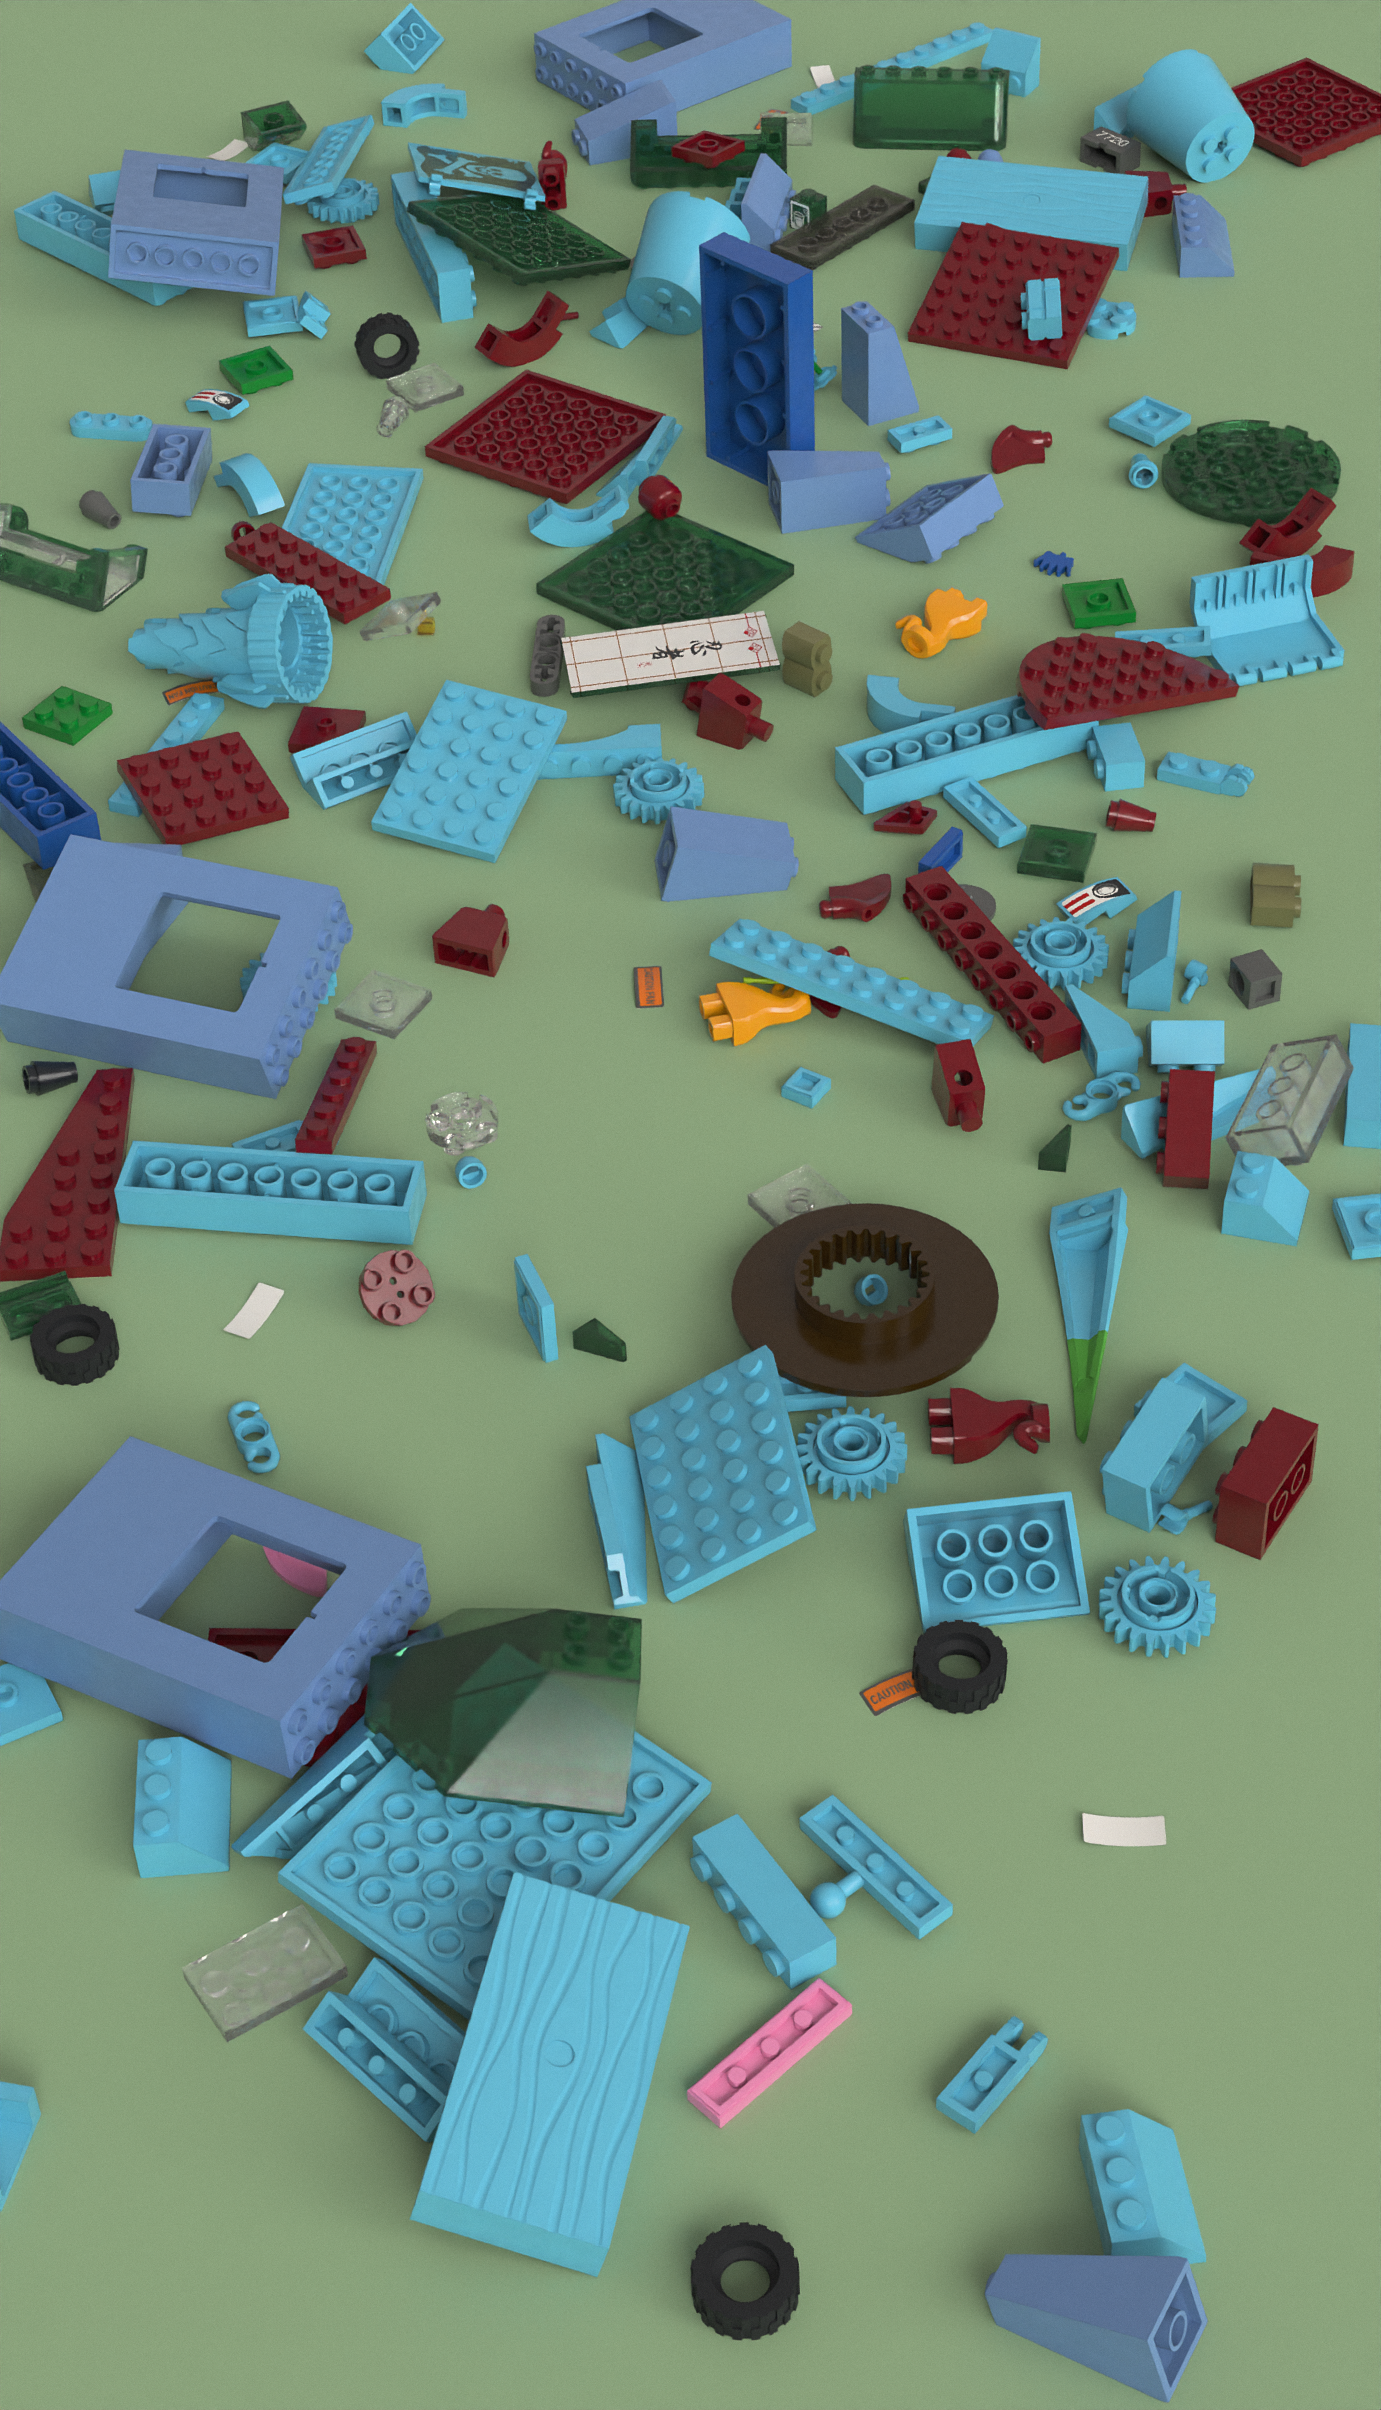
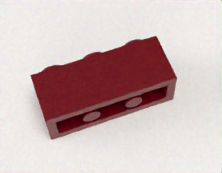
M1170 1069L1169 1081H1161L1160 1103H1167V1117L1159 1116L1158 1139H1165V1152H1157L1156 1174L1163 1175V1187L1208 1189L1215 1071Z

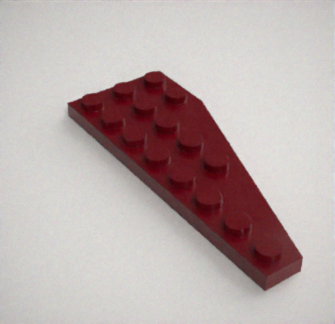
M110 1068L96 1071L19 1194L3 1223L0 1243V1282L112 1276L119 1219L114 1189L126 1159L135 1082L133 1068Z

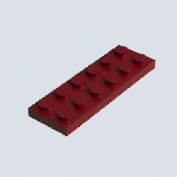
M272 522L260 526L255 531L241 536L236 541L225 546L227 558L259 576L273 574L280 583H294V585H307L313 588L317 595L322 598L328 615L344 625L391 599L390 588Z

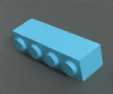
M1350 1023L1347 1047L1343 1146L1381 1149V1025Z
M738 1814L692 1837L693 1857L690 1858V1864L695 1876L700 1882L707 1881L711 1886L721 1910L726 1914L731 1912L738 1921V1927L743 1938L749 1945L755 1943L762 1952L767 1969L774 1977L780 1976L791 1990L836 1965V1937Z

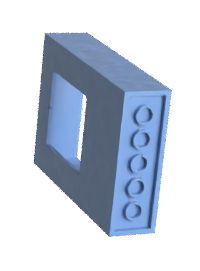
M621 0L534 33L537 81L590 111L655 81L662 80L675 99L678 112L792 67L791 19L754 0ZM649 40L665 48V50L631 63L613 55Z
M124 150L111 221L108 278L275 296L284 168Z
M70 834L0 974V1028L8 1042L276 1099L281 1087L287 1084L289 1069L294 1057L297 1058L300 1055L302 1040L307 1029L313 1026L316 1008L320 1000L326 997L329 979L332 973L336 972L339 968L342 950L345 944L351 941L353 925L349 921L346 905L342 901L339 889L335 886ZM172 899L280 920L261 960L262 966L265 967H258L238 1011L230 1012L129 990Z
M130 1436L0 1580V1659L292 1779L301 1766L306 1765L312 1759L316 1747L323 1738L334 1731L339 1718L349 1705L354 1704L359 1699L362 1689L371 1677L381 1671L386 1658L393 1649L404 1642L408 1630L419 1617L424 1616L429 1609L431 1595L428 1590L422 1546L416 1542ZM232 1534L340 1575L311 1610V1618L306 1617L272 1660L266 1663L158 1621Z

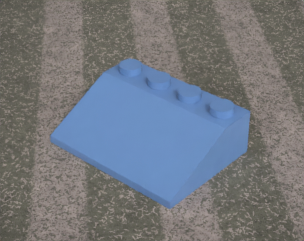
M991 473L930 484L920 489L855 538L857 543L909 562L924 560L928 564L942 557L941 553L944 550H949L959 545L960 538L976 532V526L992 520L995 517L994 513L1004 505Z

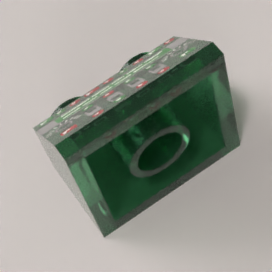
M289 100L241 112L244 140L252 151H262L273 142L288 145L292 141L300 140L307 129L305 121Z

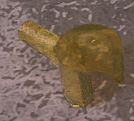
M419 608L417 610L418 635L434 636L435 618L426 617L424 609Z

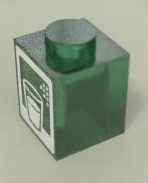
M806 188L790 198V228L812 235L827 226L826 195L820 194L814 189Z

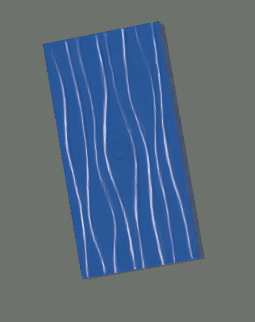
M723 232L699 245L706 457L768 486L767 451H815L813 270Z

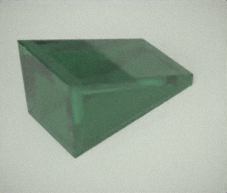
M1067 1124L1039 1152L1038 1170L1066 1172L1071 1145L1072 1125Z
M596 1318L572 1331L574 1349L620 1362L627 1361L626 1343Z

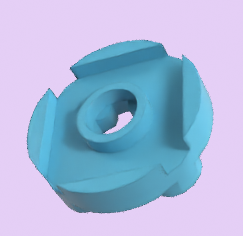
M1100 298L1086 328L1088 329L1087 334L1091 337L1105 340L1118 339L1119 333L1126 332V336L1132 334L1136 329L1137 317L1134 305L1131 302H1107L1105 299Z

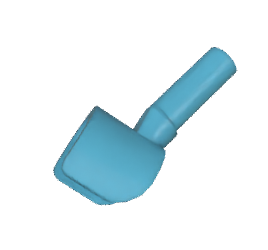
M1197 960L1190 961L1184 972V977L1190 980L1181 998V1002L1184 1004L1190 1002L1199 985L1205 986L1208 982V975L1206 974L1208 966Z
M1207 1500L1193 1507L1181 1510L1167 1503L1160 1510V1514L1165 1517L1158 1522V1525L1178 1535L1185 1529L1189 1520L1212 1510L1213 1505L1211 1501Z

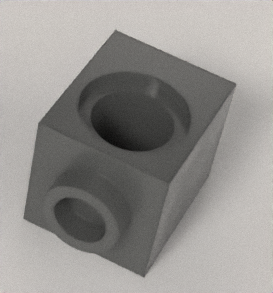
M1263 949L1231 958L1228 986L1248 1010L1280 1001L1282 972Z

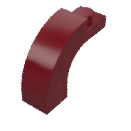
M547 290L535 313L524 326L516 330L505 331L488 323L474 348L488 359L504 366H521L538 360L549 352L563 335L556 328L564 318L570 305Z

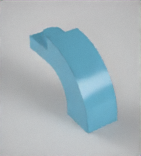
M420 84L406 87L391 93L381 102L383 126L408 128L412 122L424 117L440 116L465 119L467 116L466 91L445 89V84Z
M245 453L219 462L223 473L214 476L217 487L232 486L241 497L249 517L258 516L285 506L280 491L269 471L254 455Z
M619 484L596 503L583 509H567L549 498L527 515L529 530L539 539L556 546L570 548L589 546L601 542L614 534L612 521L620 519L629 509L627 493Z
M877 675L867 676V714L872 724L882 733L956 712L955 706L919 703L906 698L899 691V678Z

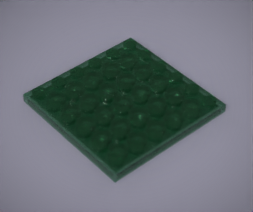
M478 193L409 201L406 211L416 217L417 222L435 229L436 234L454 241L455 246L473 253L475 259L487 262L493 266L492 269L494 271L506 274L512 278L513 283L520 286H527L530 283H546V281L551 280L563 281L565 278H581L586 275L598 276L600 273L607 272L616 273L617 271L628 270L631 259L537 201H535L536 209L532 211L524 209L523 198L492 193Z
M645 511L536 583V591L538 595L618 631L739 614L794 575V564L676 514L667 519L657 520Z

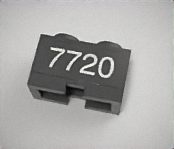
M1099 127L1081 137L1080 162L1095 168L1100 166L1104 168V172L1125 174V171H1133L1140 167L1141 142L1104 127Z

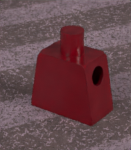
M1125 171L1126 175L1148 177V204L1144 217L1170 214L1172 212L1174 195L1187 193L1186 184H1171L1167 172Z
M720 672L703 688L696 736L740 750L754 737L766 742L773 732L774 725L760 718L763 703L761 698Z
M495 904L488 905L484 911L471 907L461 908L432 936L435 963L494 978L509 946L508 919L505 917L503 909Z
M971 1039L935 1045L931 1086L945 1124L950 1127L961 1125L962 1130L965 1132L976 1131L982 1126L985 1100V1085ZM957 1073L960 1077L959 1081H955V1075Z

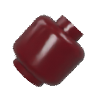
M650 476L639 486L638 502L654 519L663 520L673 517L680 510L682 492L666 476Z

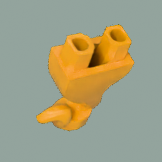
M950 588L947 592L936 589L929 595L925 603V627L922 626V620L916 615L903 617L896 622L895 627L896 629L903 628L901 642L912 656L928 658L939 653L948 641L968 638L980 632L981 621L987 616V602L980 598L968 601L964 599L961 591L955 588Z
M722 982L716 983V993L699 996V1010L703 1020L708 1019L709 1033L713 1042L730 1038L733 1046H738L749 1042L759 1031L768 1026L790 1023L811 1014L810 996L791 987L784 991V984H775L768 993L745 983Z

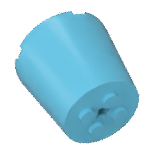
M1181 50L1160 59L1144 73V81L1137 91H1132L1127 105V124L1133 135L1198 182L1207 183L1215 181L1232 173L1247 157L1254 141L1255 131L1251 119L1215 62L1207 54L1198 53L1197 50Z
M686 191L668 192L654 199L646 214L626 289V300L634 314L647 325L668 334L688 335L698 331L702 327L699 245L723 232L749 243L751 240L749 233L741 220L721 203L709 197H706L705 200L690 197V192Z

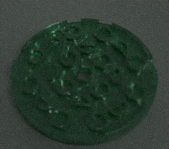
M1229 420L1200 426L1197 428V433L1190 436L1183 434L1170 444L1168 453L1163 455L1161 479L1169 495L1192 512L1211 519L1252 527L1257 519L1266 524H1277L1284 520L1310 488L1332 500L1339 488L1341 464L1336 453L1323 440L1316 442L1308 438V432L1297 427L1287 425L1285 429L1270 427V421Z

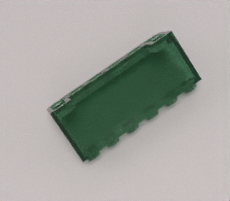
M872 65L855 67L853 145L861 149L951 151L954 148H959L966 151H985L987 149L1001 151L1007 145L1010 70H1004L999 67L989 70H978L975 67L952 69L947 66L939 67L938 69H926L923 66L900 68L895 65L886 68H875Z
M762 117L761 134H726L725 136L745 140V151L735 155V158L720 163L716 168H705L703 164L695 162L685 163L683 159L672 157L671 146L693 135L658 136L657 120H631L630 177L632 184L640 189H672L675 187L724 188L735 186L737 177H752L761 153L767 154L787 174V117Z

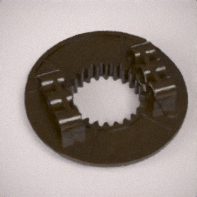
M860 1203L831 1206L804 1213L780 1224L765 1234L751 1247L737 1268L732 1285L731 1300L734 1320L743 1340L752 1351L766 1345L774 1354L779 1376L800 1386L827 1394L848 1397H883L903 1394L933 1385L946 1379L968 1364L989 1337L998 1312L999 1293L997 1280L988 1259L978 1246L958 1229L936 1217L917 1210L886 1204ZM864 1257H868L872 1263L882 1258L885 1259V1265L890 1266L898 1263V1270H909V1277L917 1279L918 1289L916 1290V1298L910 1297L908 1299V1307L903 1305L897 1306L896 1314L886 1310L881 1318H878L874 1313H869L866 1319H861L858 1313H853L850 1317H844L843 1310L831 1313L829 1304L820 1305V1298L812 1296L811 1287L814 1285V1277L820 1278L822 1276V1268L832 1270L834 1262L846 1265L848 1258L861 1262Z

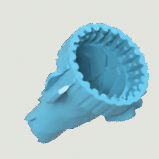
M264 574L239 583L233 588L223 590L221 598L231 608H208L206 613L179 614V618L146 619L143 624L144 628L137 629L128 640V652L133 654L139 663L144 664L145 669H167V674H184L193 678L213 679V682L217 683L219 692L259 709H266L271 703H311L324 690V685L328 681L332 665L333 636L328 611L323 604L322 598L317 595L313 588L307 585L280 583L273 574Z

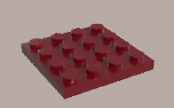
M239 731L117 760V771L162 844L184 845L289 818V807Z

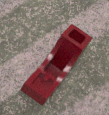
M1310 488L1284 520L1275 525H1268L1257 519L1239 544L1252 553L1258 551L1286 558L1301 556L1322 537L1318 529L1336 508V504L1328 497Z
M1325 545L1319 553L1310 556L1313 560L1311 580L1313 597L1332 593L1350 581L1355 551ZM1254 551L1250 557V565L1286 559V557Z

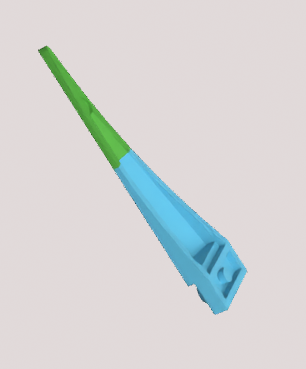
M1121 1187L1054 1206L1051 1211L1049 1235L1067 1335L1076 1431L1078 1438L1083 1444L1087 1440L1128 1234V1227L1125 1224L1127 1196Z

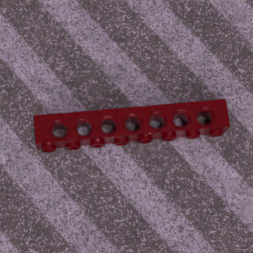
M942 866L905 878L903 903L906 910L916 916L924 931L929 932L935 938L939 948L948 953L954 960L957 969L967 975L975 990L980 991L986 997L991 1008L994 1011H998L1012 1032L1018 1034L1029 1052H1033L1044 1064L1080 1051L1082 1023Z

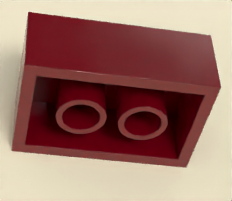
M1275 1407L1272 1408L1264 1421H1257L1251 1434L1250 1443L1247 1447L1241 1446L1238 1449L1234 1458L1233 1468L1229 1473L1223 1472L1217 1482L1215 1495L1219 1496V1503L1212 1518V1522L1217 1524L1215 1542L1261 1560L1312 1481L1319 1424Z

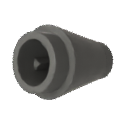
M90 490L81 497L79 508L85 517L109 529H114L120 524L121 515L102 492Z

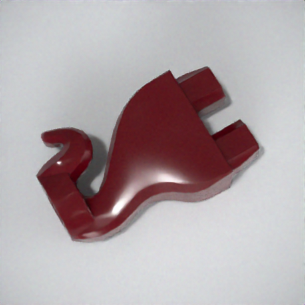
M552 141L545 143L541 153V160L538 161L539 182L546 196L545 202L541 201V209H546L547 211L567 208V160L559 151L551 150Z
M950 1388L949 1398L928 1399L929 1426L950 1425V1427L930 1428L931 1455L953 1454L954 1464L969 1463L987 1456L1012 1432L1015 1442L1033 1454L1038 1452V1444L1033 1439L1042 1443H1050V1417L1048 1404L1037 1403L1032 1400L991 1401L964 1388Z

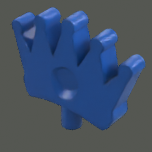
M1046 551L1042 556L1033 561L1034 567L1039 565L1040 572H1044L1047 569L1048 576L1056 572V576L1060 577L1066 571V576L1069 577L1071 576L1074 559L1066 557L1064 552L1057 555L1051 551Z

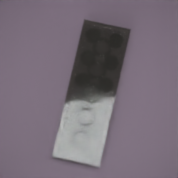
M874 184L770 245L771 253L804 266L807 269L815 270L822 264L834 259L837 255L851 249L854 245L915 210V200Z

